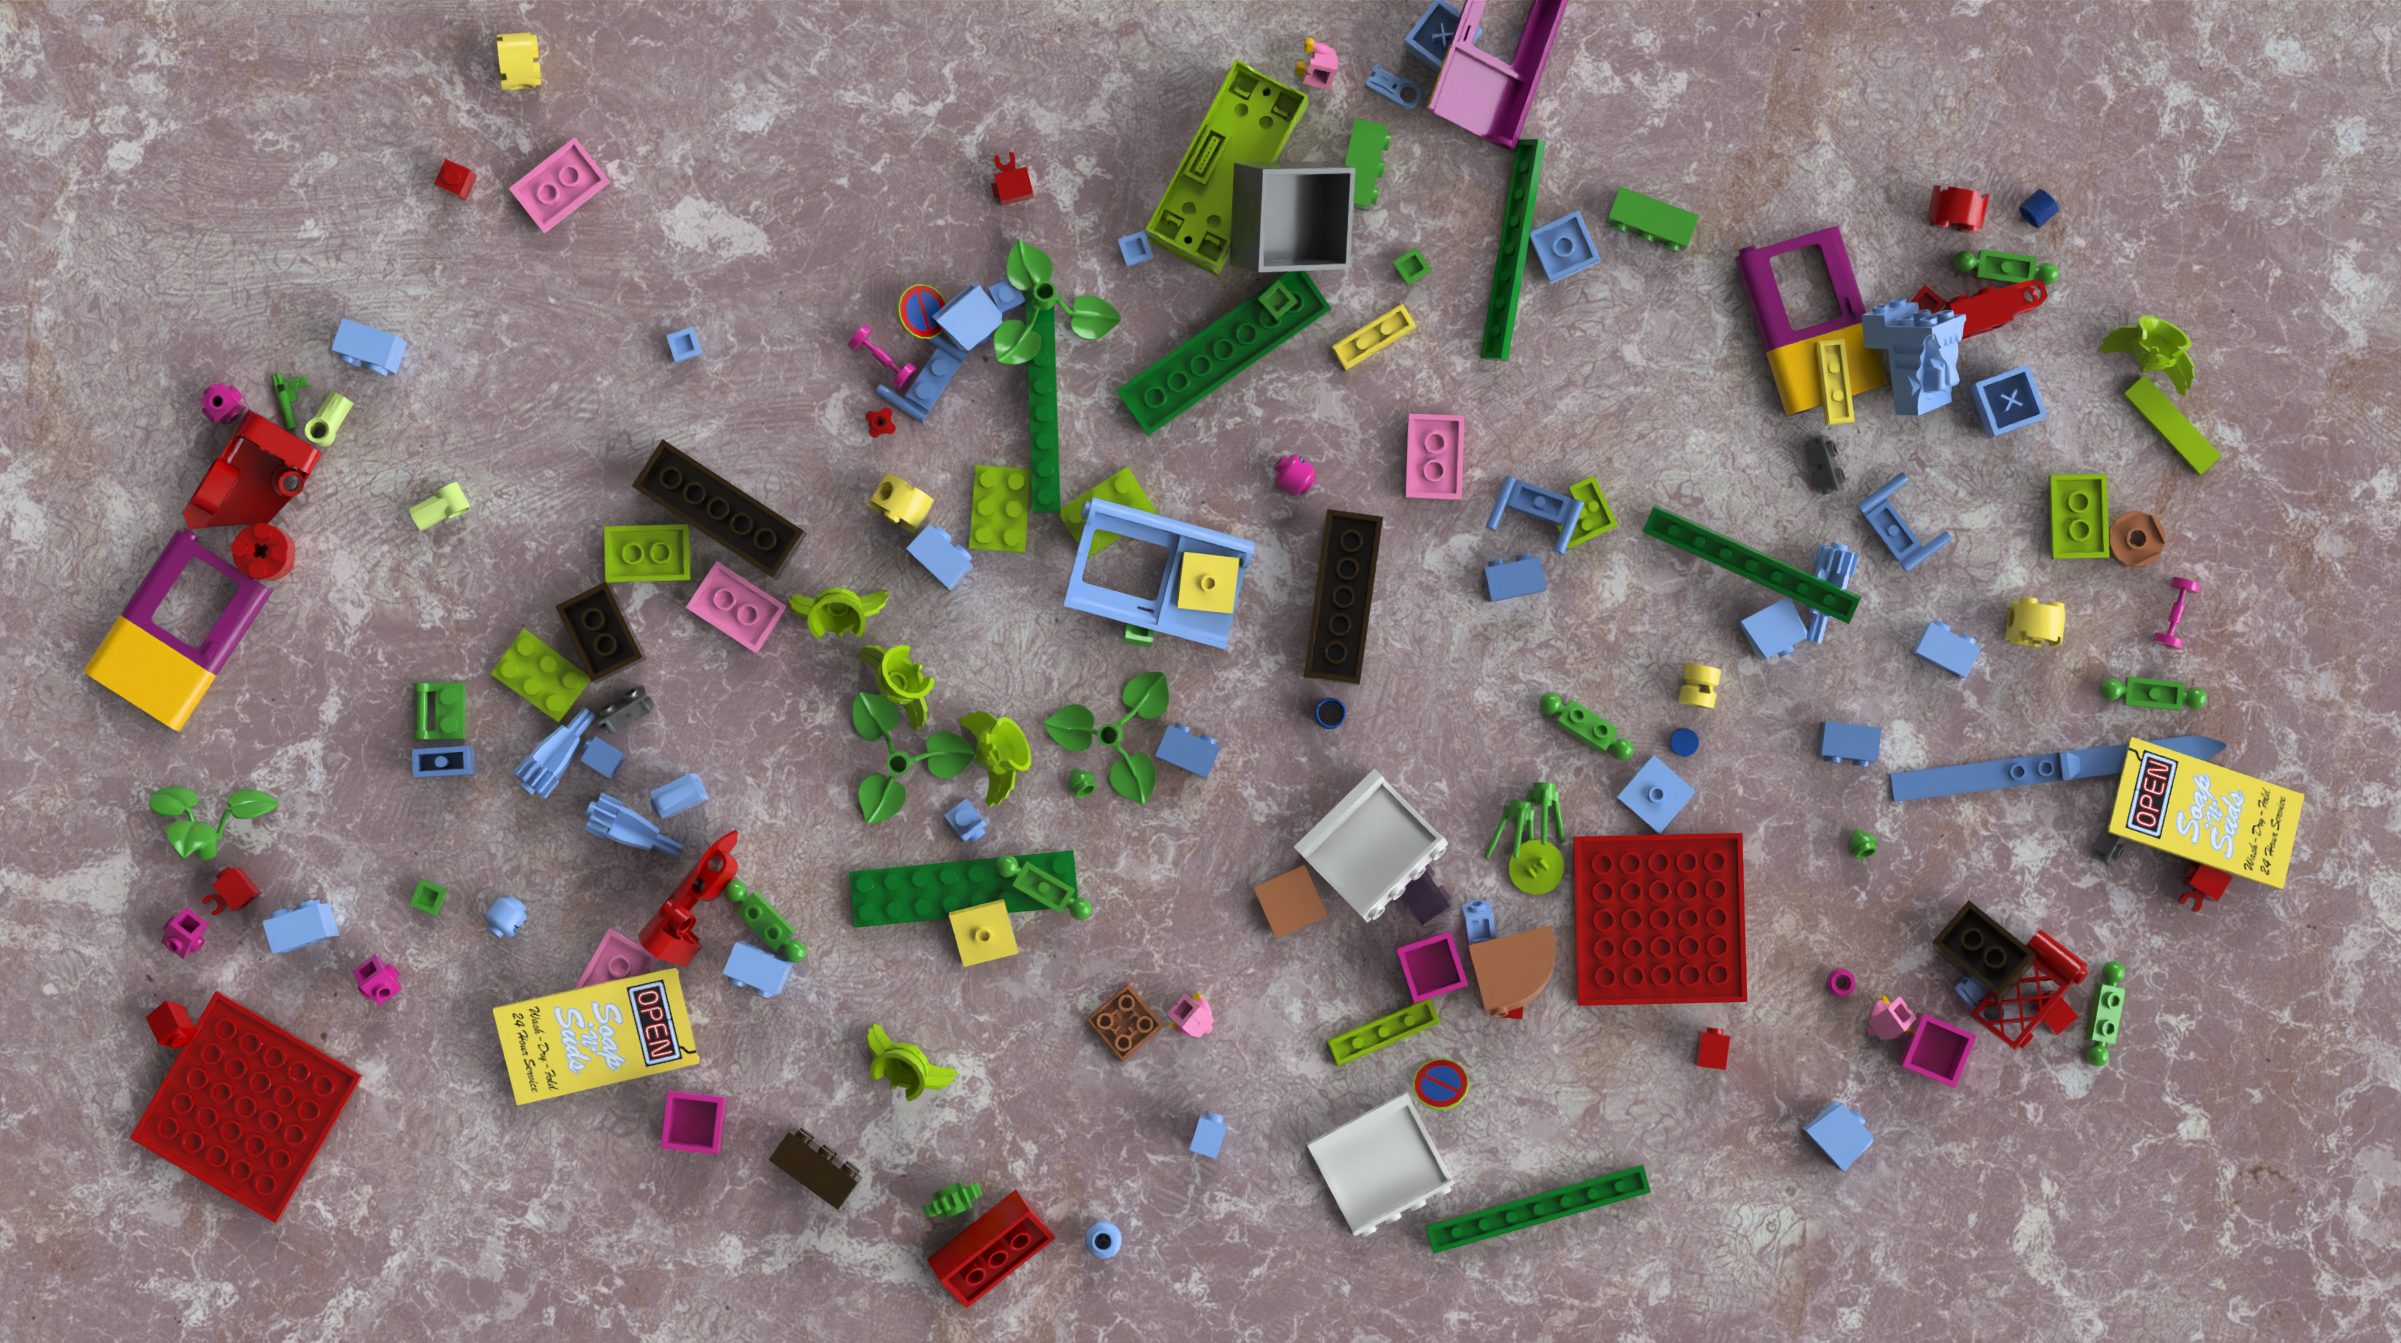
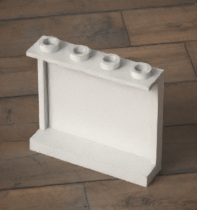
M1374 768L1294 848L1368 923L1371 919H1377L1384 912V906L1391 899L1396 900L1404 893L1405 886L1412 879H1418L1425 872V866L1432 859L1437 860L1444 854L1448 842Z
M1406 1091L1306 1143L1354 1236L1360 1234L1363 1238L1377 1230L1375 1226L1385 1221L1386 1224H1390L1402 1217L1400 1212L1408 1208L1411 1211L1421 1208L1427 1204L1425 1199L1434 1194L1439 1198L1452 1191L1450 1186L1455 1184Z

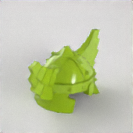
M2142 316L2139 318L2138 326H2120L2119 329L2110 331V335L2102 339L2104 344L2099 349L2104 354L2126 352L2134 355L2141 372L2162 370L2173 381L2177 394L2186 395L2187 389L2192 388V379L2195 378L2194 364L2185 352L2192 347V342L2181 329L2172 323L2154 316Z
M835 586L819 593L816 599L807 598L800 594L790 595L791 600L788 601V604L790 605V610L796 613L797 617L808 619L809 630L817 640L823 636L826 630L835 632L836 637L839 638L843 637V632L852 630L860 638L866 627L865 617L879 613V610L886 606L889 596H887L888 591L878 590L870 595L858 597L854 592L846 588Z
M867 645L860 648L861 652L857 653L860 661L865 662L876 670V685L880 690V696H885L889 701L896 704H902L908 714L910 726L916 731L919 730V727L923 728L924 722L927 720L926 712L928 711L923 696H926L933 689L935 679L931 677L923 678L920 672L923 668L920 662L914 664L911 660L907 659L910 646L898 645L890 648L888 651L879 645Z
M979 710L976 713L968 712L967 717H961V726L968 728L978 740L974 762L988 771L989 789L985 802L991 808L994 803L999 805L1004 798L1007 799L1011 789H1014L1016 771H1026L1031 766L1030 746L1026 736L1012 719L1001 717L997 720L990 712L984 713Z
M874 1023L872 1028H868V1035L865 1038L868 1044L866 1048L875 1058L871 1062L869 1070L871 1080L884 1077V1073L891 1081L889 1085L891 1089H896L897 1086L907 1088L905 1089L907 1101L917 1099L923 1093L924 1088L939 1090L941 1087H948L949 1083L956 1080L954 1076H957L958 1072L952 1067L945 1068L928 1063L924 1053L918 1048V1044L894 1043L885 1034L882 1026Z

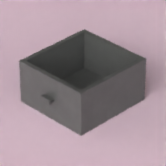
M1327 161L1234 163L1230 265L1255 272L1350 269L1355 167Z

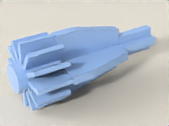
M1832 542L1831 546L1818 544L1813 566L1816 567L1814 576L1846 589L1849 576H1854L1859 554L1847 551L1848 545ZM1810 607L1809 612L1814 614L1807 640L1822 643L1828 617H1833Z
M583 707L567 727L561 725L543 740L529 756L526 755L512 772L521 781L519 786L531 796L537 793L540 797L546 799L558 785L559 778L568 768L581 744L579 737L595 719V715Z
M603 792L599 796L597 803L590 802L584 817L588 818L584 831L603 840L607 837L618 843L650 851L652 847L676 859L683 848L682 844L659 834V828L635 811L622 806V801Z

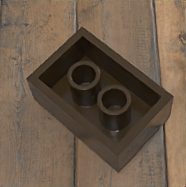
M604 582L555 606L592 683L597 684L647 660L610 583Z
M1969 900L1932 942L1935 952L1998 1003L2005 998L2036 962V953Z
M801 1127L800 1130L793 1128L787 1133L769 1160L838 1210L863 1178L858 1174L860 1169L849 1161L842 1163L835 1158L837 1152L825 1144L820 1147L813 1141L815 1137Z

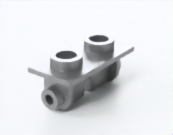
M1829 436L1819 437L1821 443L1818 442V439L1807 441L1808 447L1806 451L1811 467L1822 464L1823 468L1813 472L1818 491L1821 490L1822 495L1833 493L1832 487L1835 488V491L1844 490L1843 483L1846 482L1843 469L1838 467L1835 456L1838 455L1834 441L1830 440Z
M644 686L639 689L632 688L623 695V699L615 704L610 702L601 707L598 711L599 713L596 714L597 723L599 726L601 725L606 735L610 733L614 735L630 725L625 715L630 713L634 721L650 713L652 711L651 708L655 704L650 696L647 697Z
M2111 815L2105 824L2106 828H2108ZM2101 831L2092 846V855L2100 860L2103 856H2106L2105 861L2111 866L2114 860L2118 861L2125 850L2123 844L2126 839Z

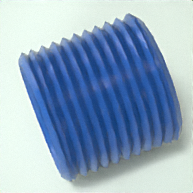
M2038 189L2019 206V211L2030 225L2040 228L2059 211V206L2047 191Z
M1335 698L1322 700L1315 709V719L1325 729L1337 728L1346 717L1345 706ZM1329 701L1335 702L1342 709V719L1338 724L1332 726L1321 722L1318 715L1319 707Z

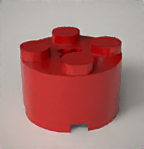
M1933 185L1927 220H1930L1931 227L1946 229V227L1950 228V225L1958 226L1957 231L1969 234L1978 233V229H1983L1989 199L1988 194H1983L1979 198L1980 192L1949 186L1948 190L1942 189L1940 191V185Z
M255 523L239 532L232 543L231 552L235 565L244 575L261 581H276L286 576L293 568L296 548L293 539L284 530L266 523ZM263 547L268 548L265 551L267 554L266 558L260 556Z

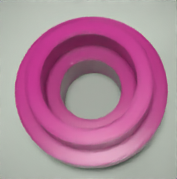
M1836 969L1827 978V988L1830 993L1837 997H1846L1855 988V978L1848 970ZM1840 977L1845 980L1843 988L1836 986V980Z

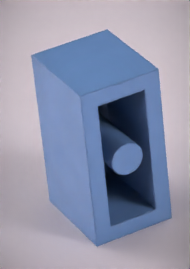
M1532 553L1516 556V561L1511 563H1505V559L1488 562L1489 567L1483 569L1490 603L1547 590L1540 557L1533 558Z
M1829 721L1821 722L1817 755L1825 756L1824 762L1841 763L1842 759L1853 760L1852 765L1869 767L1870 762H1878L1882 728Z
M1177 722L1174 727L1168 725L1155 757L1207 779L1220 750V747L1216 746L1217 740L1204 734L1200 738L1190 734L1191 728Z
M472 746L412 749L413 778L476 775L475 748Z

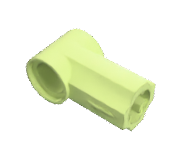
M331 390L316 416L306 424V437L319 447L331 445L335 440L336 431L350 411L353 403ZM322 426L326 427V434L322 438L316 439L314 437L315 430Z
M458 482L439 489L436 491L435 496L409 510L419 530L423 531L446 518L450 519L470 509V505Z

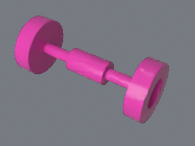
M865 324L851 338L848 346L856 351L864 344L871 350V355L883 366H889L898 374L893 380L892 385L899 390L909 381L917 368L911 363L907 364L902 370L892 362L893 359L879 346L877 348L874 347L867 340L873 330Z
M2172 577L2170 586L2180 590L2179 597L2172 606L2168 619L2171 623L2167 635L2155 633L2153 642L2168 648L2181 649L2183 641L2173 637V632L2176 624H2179L2185 607L2182 603L2186 592L2198 593L2200 584L2188 579Z

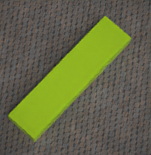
M2145 374L2122 394L2198 476L2202 475L2221 457L2214 447Z
M1431 998L1412 1003L1326 1040L1337 1067L1437 1025L1441 1021Z

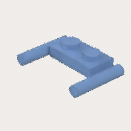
M940 335L931 339H925L938 348L926 363L905 395V398H902L882 384L875 391L877 395L920 423H923L928 413L967 356L966 352L958 349L957 346Z
M1901 472L1860 502L1857 508L1864 515L1865 520L1894 559L1900 563L1903 570L1907 573L1950 542L1952 538L1947 531H1944L1924 547L1921 545L1886 498L1909 481L1906 475Z
M1506 476L1486 528L1496 531L1506 506L1509 509L1562 527L1563 525L1553 551L1564 555L1584 502Z

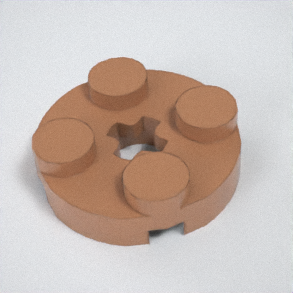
M2142 511L2127 512L2116 518L2109 527L2110 553L2123 566H2146L2157 560L2162 553L2161 551L2166 539L2165 531L2160 521L2152 515ZM2133 531L2136 535L2142 534L2143 539L2140 540L2141 546L2139 547L2136 544L2130 543L2129 539L2132 538L2131 533Z

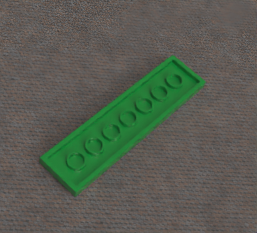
M1288 271L1118 388L1116 392L1149 437L1326 315L1332 308L1306 271ZM1279 280L1295 297L1297 303L1276 321L1261 305L1258 298Z
M1074 850L1013 856L1017 860L1019 867L1023 868L1027 861L1076 889L1072 898H1078ZM1000 857L849 872L854 928L950 919L949 912L1004 899L1008 913L1051 908L1013 887L1012 885L1016 880L1015 877L1005 878L999 875L996 870V863Z

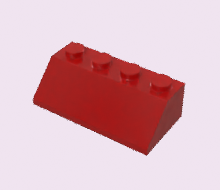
M1015 1189L926 1260L939 1281L968 1308L1052 1242L1055 1236L1027 1200Z

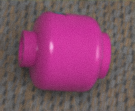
M1293 454L1289 458L1283 456L1274 467V470L1277 471L1274 478L1276 484L1292 496L1299 493L1304 495L1316 480L1314 467L1298 454Z

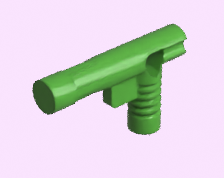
M282 374L271 376L286 429H296L297 424L291 403L298 401L296 389L309 386L308 379L304 375L284 382ZM279 385L285 386L282 392L279 391Z

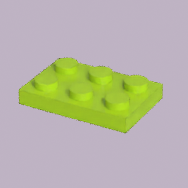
M975 465L969 549L1025 553L1031 469Z
M1128 466L1062 507L1061 513H1058L1077 544H1079L1085 518L1081 517L1085 501L1090 502L1092 497L1158 515ZM1096 529L1093 533L1087 559L1120 539L1123 535Z
M2107 474L2049 475L2051 559L2109 558Z
M689 524L604 526L605 582L691 581Z
M524 628L490 673L558 723H561L591 681L585 671Z

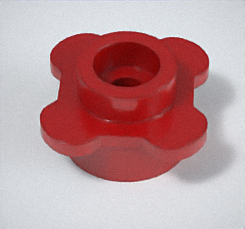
M884 407L881 411H868L866 413L865 419L869 422L870 429L868 433L871 437L878 438L879 435H891L895 432L896 426L892 423V411L890 408ZM879 420L883 421L882 425H878Z

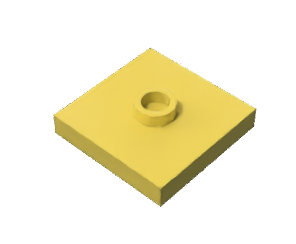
M1183 551L1176 607L1233 614L1239 558Z
M1004 899L949 912V918L964 967L1018 954V947Z

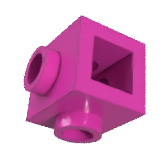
M221 382L219 384L214 383L206 388L203 392L204 396L199 399L204 406L201 409L203 414L211 422L216 420V422L223 425L237 420L241 416V412L247 408L241 401L243 398L241 393L233 385L228 386ZM223 399L222 405L217 407L216 404Z
M186 907L179 915L171 917L164 925L163 930L165 934L161 943L169 951L176 953L184 959L191 951L196 953L205 943L203 936L209 924Z
M376 954L353 970V974L359 984L358 990L367 1000L372 998L379 1006L402 989L397 979L400 976L397 969L391 963L386 965Z

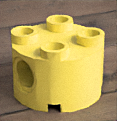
M531 32L497 35L502 90L536 88V85H541L539 62H533V58H539L537 34L531 35Z
M887 472L866 506L878 514L884 511V519L896 526L900 521L902 522L900 527L915 534L934 500L916 487L907 484L908 482Z
M2022 597L2020 602H2011L2008 606L2006 641L2010 640V643L2039 648H2042V644L2045 642H2049L2048 648L2060 647L2062 645L2066 611H2064L2065 604L2059 602H2048L2047 605L2037 604V599Z

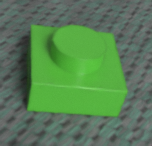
M1417 247L1393 262L1394 267L1407 287L1432 271Z
M1279 280L1258 298L1261 305L1276 321L1297 303L1295 297Z
M1125 623L1123 643L1150 648L1153 643L1154 630Z
M420 879L410 906L438 916L448 889Z

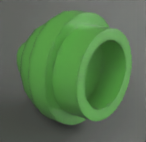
M1074 768L1070 773L1069 790L1077 798H1084L1096 789V779L1092 773Z
M1855 829L1850 839V853L1854 854L1856 859L1870 857L1877 851V841L1873 835Z

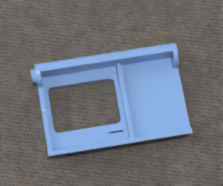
M1092 497L1090 502L1085 501L1081 517L1085 518L1063 606L1226 650L1227 638L1244 573L1250 564L1255 542ZM1096 529L1156 544L1168 549L1169 553L1160 588L1154 601L1083 582L1082 575L1093 533ZM1183 551L1239 558L1233 614L1176 607Z

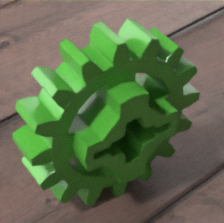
M960 1181L932 1193L934 1201L921 1206L926 1219L940 1214L941 1219L944 1220L972 1208L970 1200L983 1195L978 1182L964 1187L963 1182Z

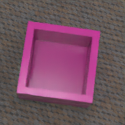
M1450 931L1395 948L1413 1003L1468 986Z
M1917 1012V1019L1913 1022L1897 1065L1956 1088L1976 1035Z
M673 1089L667 1091L661 1148L716 1155L721 1153L728 1096Z

